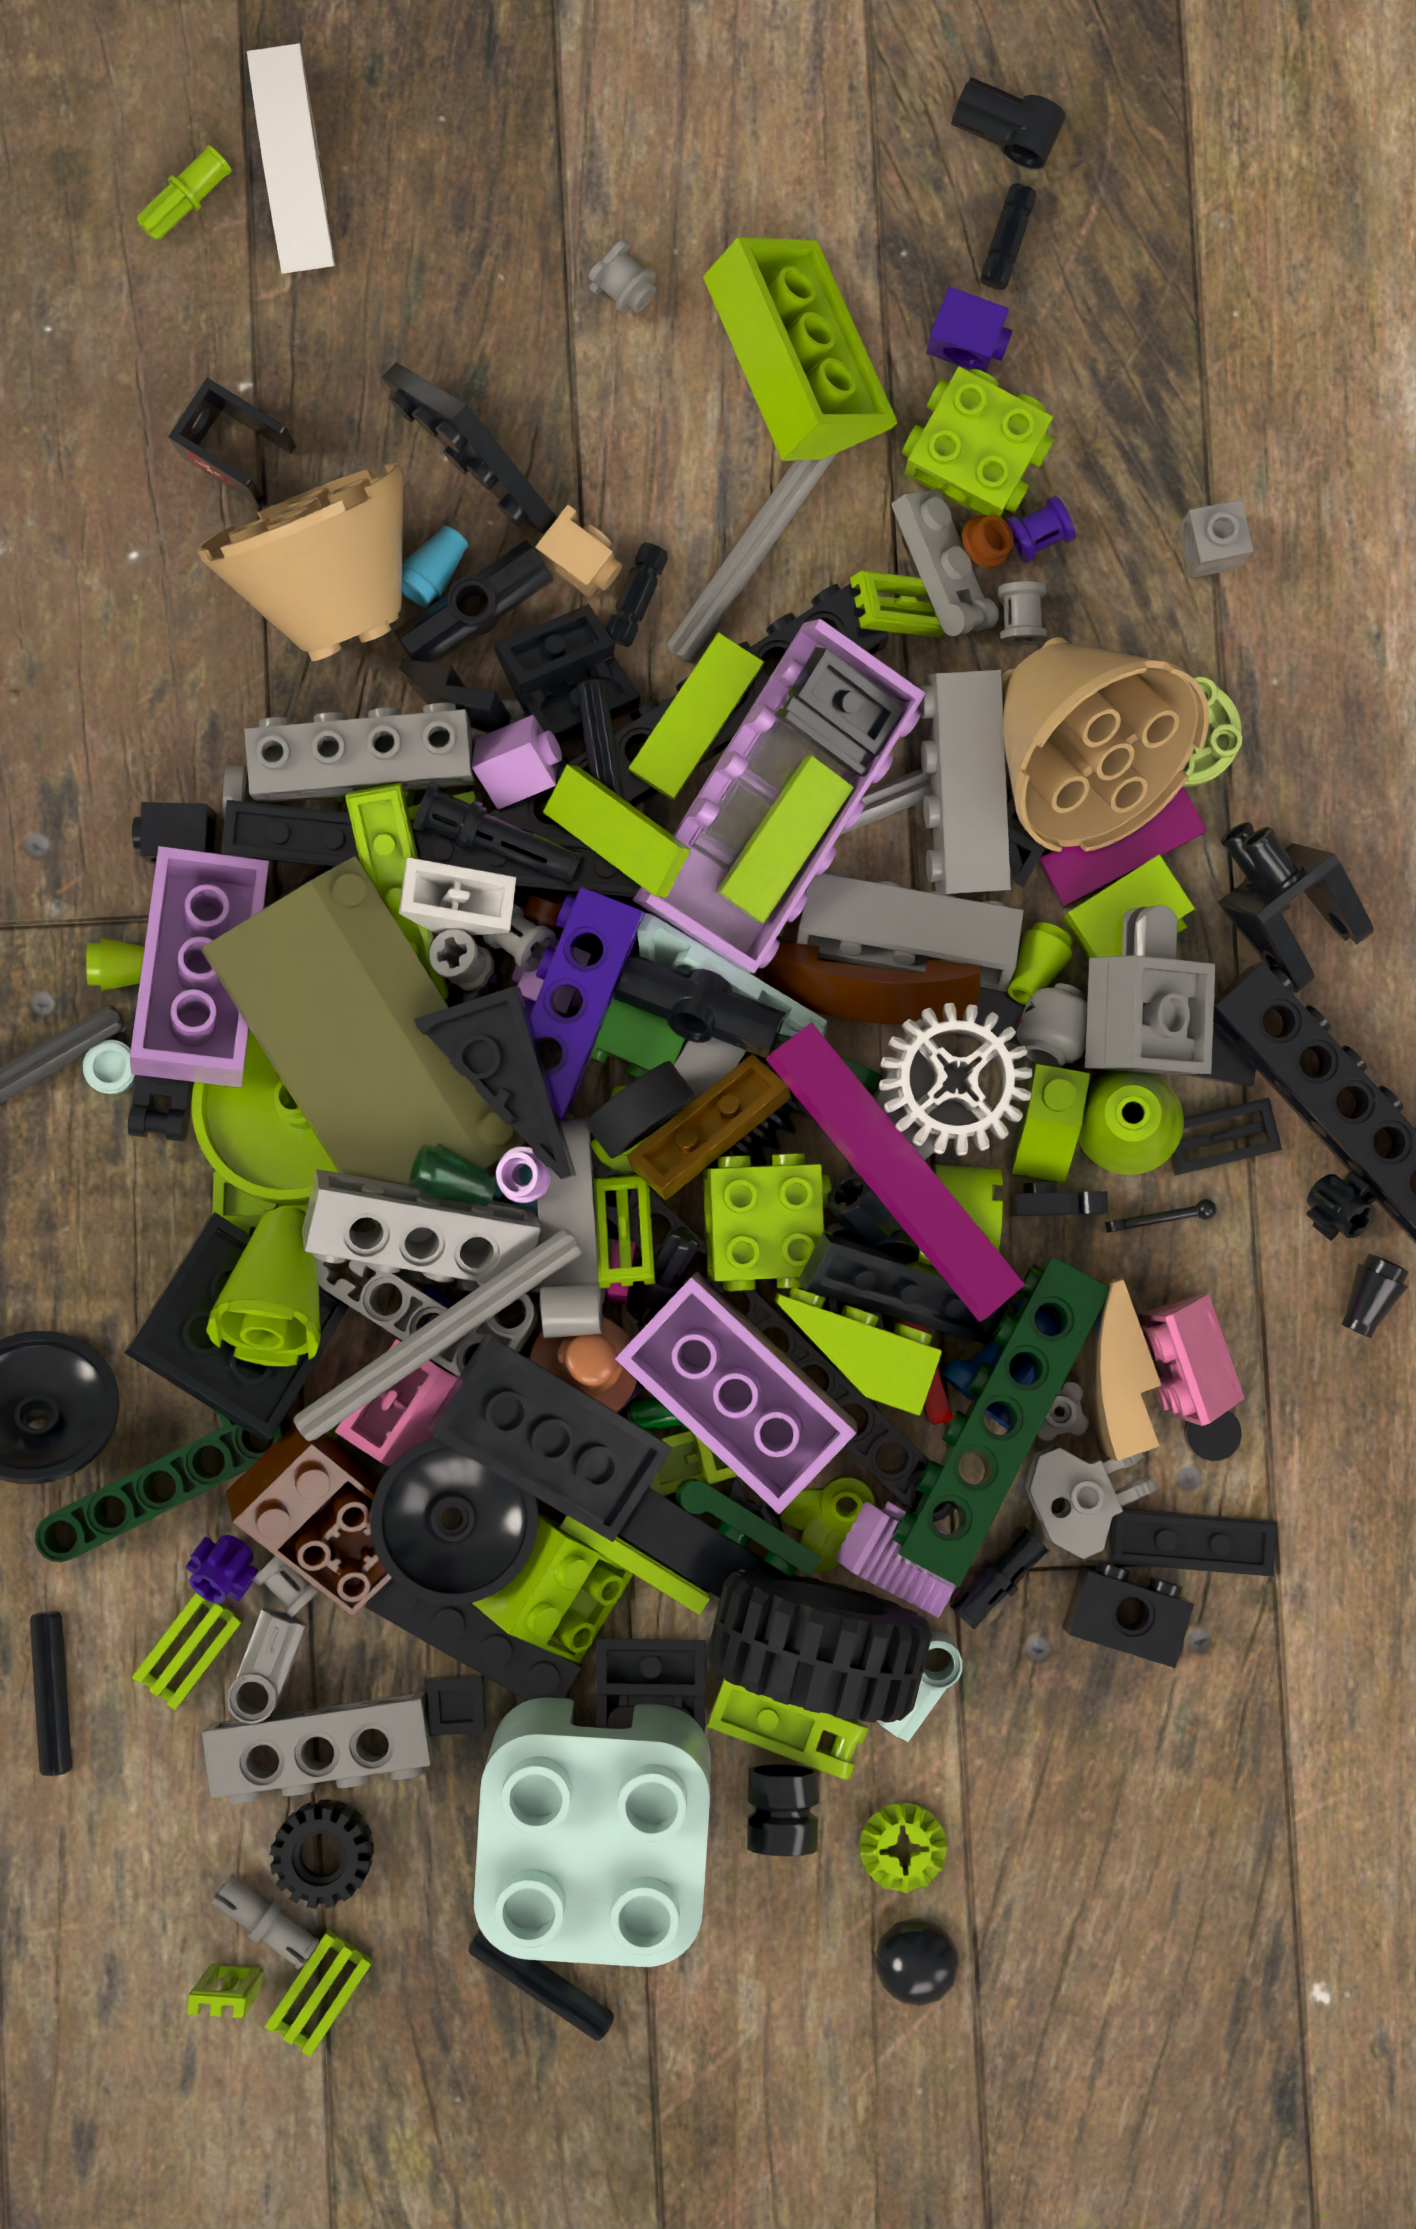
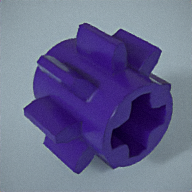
M231 1535L220 1536L216 1543L205 1536L190 1555L191 1560L185 1566L187 1570L193 1573L189 1579L192 1589L203 1599L217 1604L224 1602L228 1595L234 1600L240 1601L253 1583L252 1579L258 1572L257 1568L250 1565L254 1560L252 1550L242 1540Z

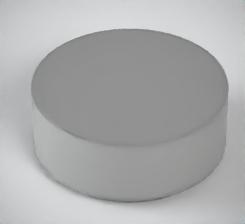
M226 764L223 785V818H225L227 800L244 802L248 800V770L246 766Z

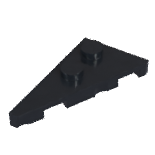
M513 986L414 1019L416 1027L421 1033L427 1035L451 1060L449 1063L476 1087V1092L506 1124L511 1125L533 1148L532 1152L546 1167L551 1168L560 1179L576 1176L520 987Z

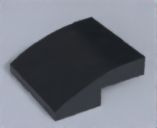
M589 604L495 643L494 650L525 716L534 715L544 732L551 731L558 743L583 733L577 694V685L580 682L592 679L604 680L611 720L639 708L640 695L614 657L615 642Z
M597 1638L595 1728H631L635 1705L661 1704L687 1713L699 1724L705 1733L706 1640Z

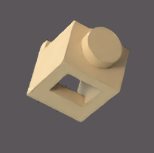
M569 505L565 507L535 547L536 552L547 568L588 598L593 595L598 587L605 591L616 579L622 568V564L614 558L613 551L609 549L612 545L611 541L590 524H586L582 529L579 526L577 511Z

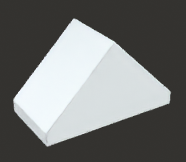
M407 858L399 914L438 935L450 929H459L465 931L468 935L508 933L511 926L516 877Z

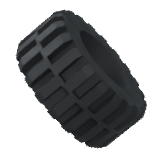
M740 1569L733 1572L724 1581L707 1649V1658L714 1673L725 1677L727 1682L742 1686L746 1691L756 1695H763L772 1698L773 1701L786 1705L791 1704L815 1713L822 1712L831 1714L834 1717L844 1719L855 1718L865 1722L880 1720L889 1723L896 1720L901 1721L915 1707L932 1634L924 1617L918 1616L911 1609L901 1607L900 1604L878 1598L876 1595L807 1576L793 1575L791 1578L780 1571Z

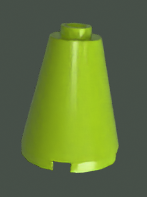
M1111 1070L1097 1077L1088 1086L1078 1141L1084 1153L1100 1168L1120 1175H1141L1152 1171L1166 1162L1179 1145L1184 1126L1181 1103L1171 1086L1154 1073ZM1133 1106L1138 1108L1143 1113V1119L1136 1124L1126 1122L1122 1116L1123 1107Z
M280 1206L277 1209L266 1212L262 1216L209 1314L206 1331L211 1341L219 1348L222 1339L235 1346L234 1356L241 1360L265 1366L297 1365L299 1355L308 1353L309 1359L316 1355L321 1340L317 1258L312 1253L304 1252L302 1228L306 1213L297 1207Z

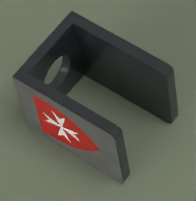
M207 377L168 438L181 458L254 504L259 505L263 497L254 481L201 448L199 444L220 412L223 411L290 454L294 452L296 445L288 429L283 424ZM202 412L200 419L198 420L197 424H196V425L194 426V428H193V425H194L196 419L198 418V416H199L200 413Z

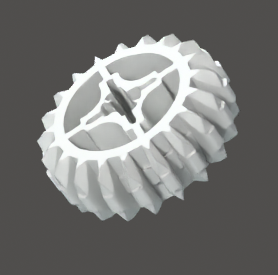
M946 1003L943 1007V1022H938L931 1008L924 1009L921 1013L926 1027L924 1030H921L914 1021L908 1019L902 1027L912 1040L907 1043L903 1039L893 1036L888 1042L892 1050L901 1054L900 1060L884 1057L880 1063L881 1068L896 1072V1078L881 1080L879 1082V1089L886 1092L897 1090L899 1097L885 1103V1111L890 1113L903 1107L907 1114L895 1125L896 1129L902 1132L913 1122L917 1124L920 1129L914 1135L912 1141L917 1146H921L926 1141L929 1133L936 1135L933 1145V1151L936 1154L944 1153L948 1138L954 1139V1148L958 1156L967 1154V1137L970 1136L973 1137L975 1145L980 1151L988 1149L989 1139L985 1130L989 1128L996 1137L1004 1139L1008 1136L1009 1132L999 1119L1004 1116L1010 1121L1019 1122L1023 1114L1019 1109L1010 1105L1012 1099L1028 1101L1031 1096L1030 1091L1015 1087V1080H1025L1032 1077L1031 1068L1014 1069L1012 1062L1027 1054L1025 1046L1016 1047L1008 1052L1004 1043L1013 1038L1016 1033L1012 1027H1008L998 1037L993 1034L991 1029L998 1020V1015L993 1012L984 1019L982 1025L974 1023L978 1013L976 1005H968L964 1012L963 1020H957L954 1004ZM958 1034L975 1039L982 1046L971 1055L958 1058L949 1054L943 1047L939 1048L932 1039L941 1035ZM919 1050L927 1061L925 1063L933 1073V1083L929 1091L916 1102L910 1087V1067L916 1052ZM994 1058L1000 1074V1090L997 1100L991 1108L984 1100L986 1096L978 1086V1076L981 1069ZM972 1061H976L977 1064L967 1072L968 1076L963 1081L967 1089L964 1094H959L956 1088L952 1093L946 1091L937 1099L934 1098V1094L943 1087L942 1083L948 1077L947 1073L943 1070L944 1067L952 1065L954 1072L959 1066L965 1068ZM944 1101H955L960 1103L967 1111L971 1110L979 1121L969 1125L953 1126L938 1122L928 1116V1114Z

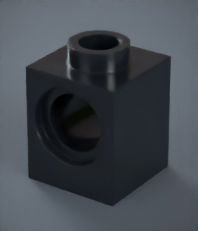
M141 802V817H134L132 842L134 849H140V857L150 864H156L158 846L215 854L216 812L208 804Z

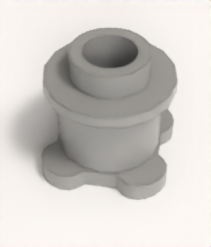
M624 239L618 241L611 251L591 269L588 278L592 281L589 289L595 295L602 291L607 293L616 302V310L620 314H624L631 309L637 313L650 302L656 292V287L653 285L656 273L651 268L644 270L627 253L630 244Z

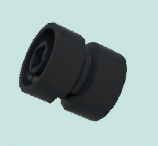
M790 1764L760 1765L749 1768L748 1802L756 1807V1811L748 1815L747 1850L770 1856H803L817 1852L818 1817L810 1813V1808L819 1803V1770L812 1767Z

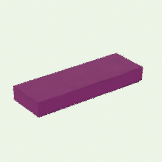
M1182 786L1174 798L1154 818L1125 838L1108 846L1087 852L1080 846L1062 847L1061 852L1052 851L1041 857L1038 863L1063 908L1136 870L1157 855L1163 856L1207 832V829Z

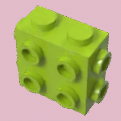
M958 366L951 381L948 382L941 378L933 391L926 408L934 412L926 427L922 428L915 425L903 447L901 454L908 457L904 475L931 490L939 489L942 496L978 515H997L1002 517L1005 510L1015 514L1030 486L1022 481L1023 476L1031 463L1040 468L1055 438L1047 434L1053 416L1046 413L1045 406L1033 397L1019 394L1016 397L999 388L997 380L986 372L978 369H971L969 372Z
M805 1153L773 1154L772 1165L751 1166L750 1156L718 1157L716 1168H705L703 1170L707 1278L713 1281H722L723 1291L756 1289L755 1279L777 1278V1288H803L798 1279L822 1233L832 1235L830 1230H824L823 1208H829L828 1194L831 1192L829 1175H822L821 1164H806Z

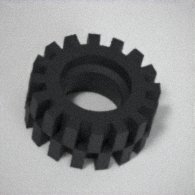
M319 1800L315 1805H311L309 1802L301 1806L295 1813L293 1812L276 1833V1839L271 1845L270 1855L273 1856L270 1868L272 1875L278 1874L279 1880L276 1885L281 1892L287 1888L292 1893L289 1899L293 1902L298 1903L302 1899L308 1901L307 1908L314 1909L317 1908L318 1904H325V1908L334 1907L339 1900L343 1899L345 1902L352 1897L356 1889L360 1888L371 1868V1858L374 1854V1842L370 1843L369 1839L372 1832L368 1824L363 1826L360 1822L362 1818L360 1813L356 1810L350 1813L345 1809L347 1804L338 1801L336 1805H330L329 1800ZM314 1834H329L336 1838L342 1847V1864L332 1873H315L303 1861V1843Z

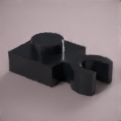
M1056 1182L1023 1183V1193L1010 1195L1011 1217L1108 1213V1191L1056 1193Z

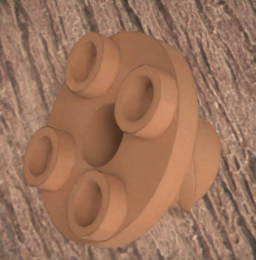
M603 1317L602 1334L544 1338L542 1331L535 1340L529 1354V1359L616 1412L628 1401L637 1382V1379L615 1359L631 1340L621 1327L606 1317Z

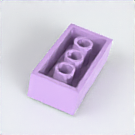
M158 846L130 1052L131 1074L242 1088L249 1027L202 953L201 948L264 909L269 861Z
M698 1272L686 1282L615 1358L778 1514L791 1503L857 1433L858 1423Z

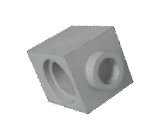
M1242 499L1189 510L1178 527L1189 579L1242 568L1254 552Z

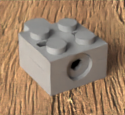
M1163 905L1131 908L1123 915L1121 956L1089 958L1085 1068L1154 1074H1211L1215 964L1176 960L1177 916L1170 908Z

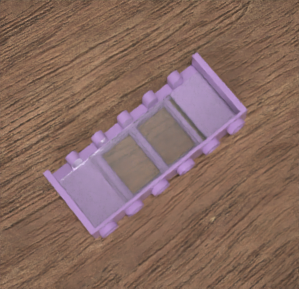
M817 619L803 623L673 834L675 838L688 846L691 851L666 898L655 897L641 886L633 902L746 972L755 973L758 967L761 969L766 967L779 948L780 942L776 937L786 921L792 922L803 910L808 899V895L804 892L814 875H821L833 861L836 854V848L833 847V844L843 828L849 829L860 817L865 806L861 799L871 782L875 784L880 781L891 766L893 756L889 753L899 736L903 738L908 735L918 722L921 710L917 707L926 693L823 620ZM816 647L827 648L905 709L878 755H872L865 767L868 771L864 777L849 772L775 716L778 709H783L789 700L788 692ZM812 755L852 785L854 789L764 924L757 923L716 893L715 890L804 757Z

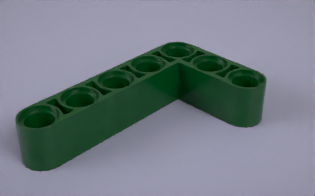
M218 1413L223 1427L44 1518L39 1523L35 1532L37 1550L44 1558L52 1562L61 1563L76 1558L244 1473L267 1450H260L254 1447L250 1442L247 1430ZM285 1416L274 1433L273 1444L289 1430ZM208 1445L215 1446L224 1454L225 1466L219 1475L210 1474L202 1467L200 1461L201 1453ZM159 1470L169 1473L175 1481V1493L170 1500L158 1497L153 1491L152 1479ZM108 1496H116L125 1504L126 1517L122 1524H114L106 1518L103 1507ZM59 1521H66L72 1524L76 1530L77 1540L72 1549H66L56 1541L55 1528Z

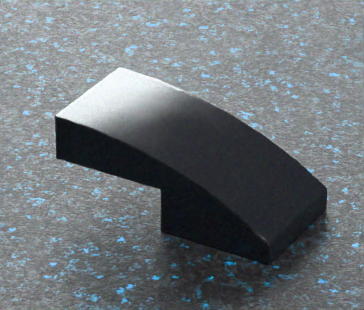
M402 659L399 667L400 671L416 694L428 705L434 703H453L456 705V710H466L470 720V728L487 733L510 724L512 716L496 691L466 688L452 665Z

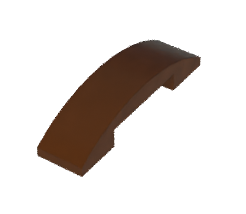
M779 941L780 944L776 954L769 964L764 967V983L809 1010L843 1019L880 1024H904L908 1019L914 1022L919 1019L922 1020V1011L931 1008L938 1022H943V1007L946 1003L954 1004L957 1019L963 1018L968 1005H976L977 1012L979 1008L982 966L927 960L925 973L819 961L820 946Z

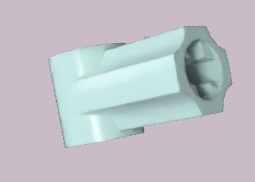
M931 1631L932 1638L929 1650L933 1648L947 1650L951 1654L949 1665L939 1672H931L924 1668L915 1707L904 1719L889 1723L877 1720L886 1730L907 1742L912 1738L945 1690L956 1683L962 1673L963 1661L957 1644L950 1635L942 1631Z

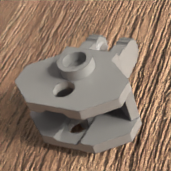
M1053 1444L1033 1452L1024 1489L1045 1537L1082 1559L1103 1551L1112 1517L1123 1512L1121 1506L1157 1490L1153 1477L1139 1478L1115 1491L1107 1474L1138 1463V1460L1144 1458L1143 1453L1120 1461L1109 1457L1100 1460L1091 1457L1083 1461ZM1063 1497V1509L1060 1512L1052 1513V1502L1056 1498Z

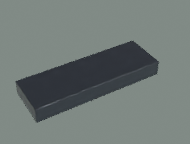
M1122 1508L1123 1512L1112 1517L1108 1551L1109 1563L1274 1577L1277 1522L1274 1520Z

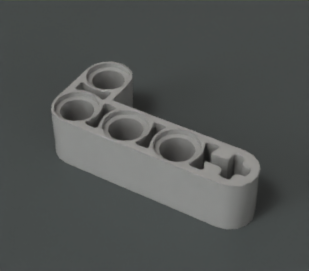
M588 1117L560 1119L576 1176L560 1179L551 1169L550 1185L545 1194L537 1199L538 1221L541 1226L539 1235L540 1245L559 1231L567 1229L572 1232L582 1248V1253L579 1257L543 1281V1287L540 1289L544 1338L603 1333L602 1295L598 1281L590 1130L586 1126Z
M316 1259L318 1283L325 1291L401 1340L406 1339L423 1327L425 1321L430 1316L442 1314L450 1308L399 1274L375 1270L366 1262L351 1260L348 1266L351 1271L359 1276L370 1279L364 1287L344 1279L336 1282L339 1273L333 1268L335 1263ZM396 1285L402 1294V1304L396 1313L386 1316L379 1310L377 1297L384 1287ZM529 1292L519 1298L526 1307L525 1319L519 1326L510 1329L506 1328L501 1323L498 1312L433 1357L432 1360L459 1377L469 1362L471 1351L480 1345L487 1333L520 1353L535 1330L540 1318V1308L536 1299Z

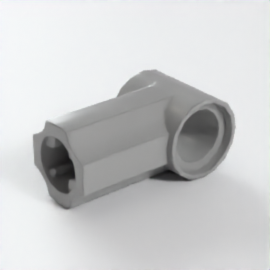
M262 1608L237 1677L227 1692L228 1710L234 1718L242 1723L255 1724L265 1720L278 1708L283 1700L284 1687L308 1625L307 1623L295 1616L290 1619L282 1611ZM251 1681L258 1682L265 1687L269 1697L267 1706L258 1708L247 1703L243 1694L245 1683Z

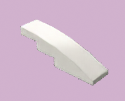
M301 44L247 51L262 161L281 273L336 266L326 212L328 208L318 157L320 153Z

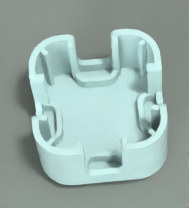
M542 1697L519 1704L499 1724L481 1780L474 1911L482 1933L497 1949L520 1959L653 1967L676 1959L695 1940L703 1915L710 1807L711 1753L708 1740L702 1728L687 1713L661 1704L635 1705L632 1727L627 1729L573 1725L574 1701L570 1699Z

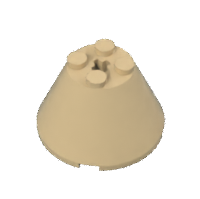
M399 463L384 465L388 473L384 476L375 477L372 468H368L281 501L257 512L259 520L237 529L235 525H231L208 538L197 547V553L204 564L302 651H308L312 661L321 660L337 653L342 649L340 643L358 635L362 643L376 639L391 630L389 624L399 619L398 612L401 610L404 475Z
M1056 637L1048 640L1041 649L1029 655L1015 669H1010L1001 675L1004 747L1016 812L1019 821L1031 837L1040 845L1052 851L1061 852L1062 847L1080 846L1085 852L1096 850L1115 843L1141 828L1154 818L1182 788L1189 777L1183 770L1195 746L1198 749H1203L1209 725V710L1206 696L1197 681L1185 670L1174 664L1071 644L1064 638Z

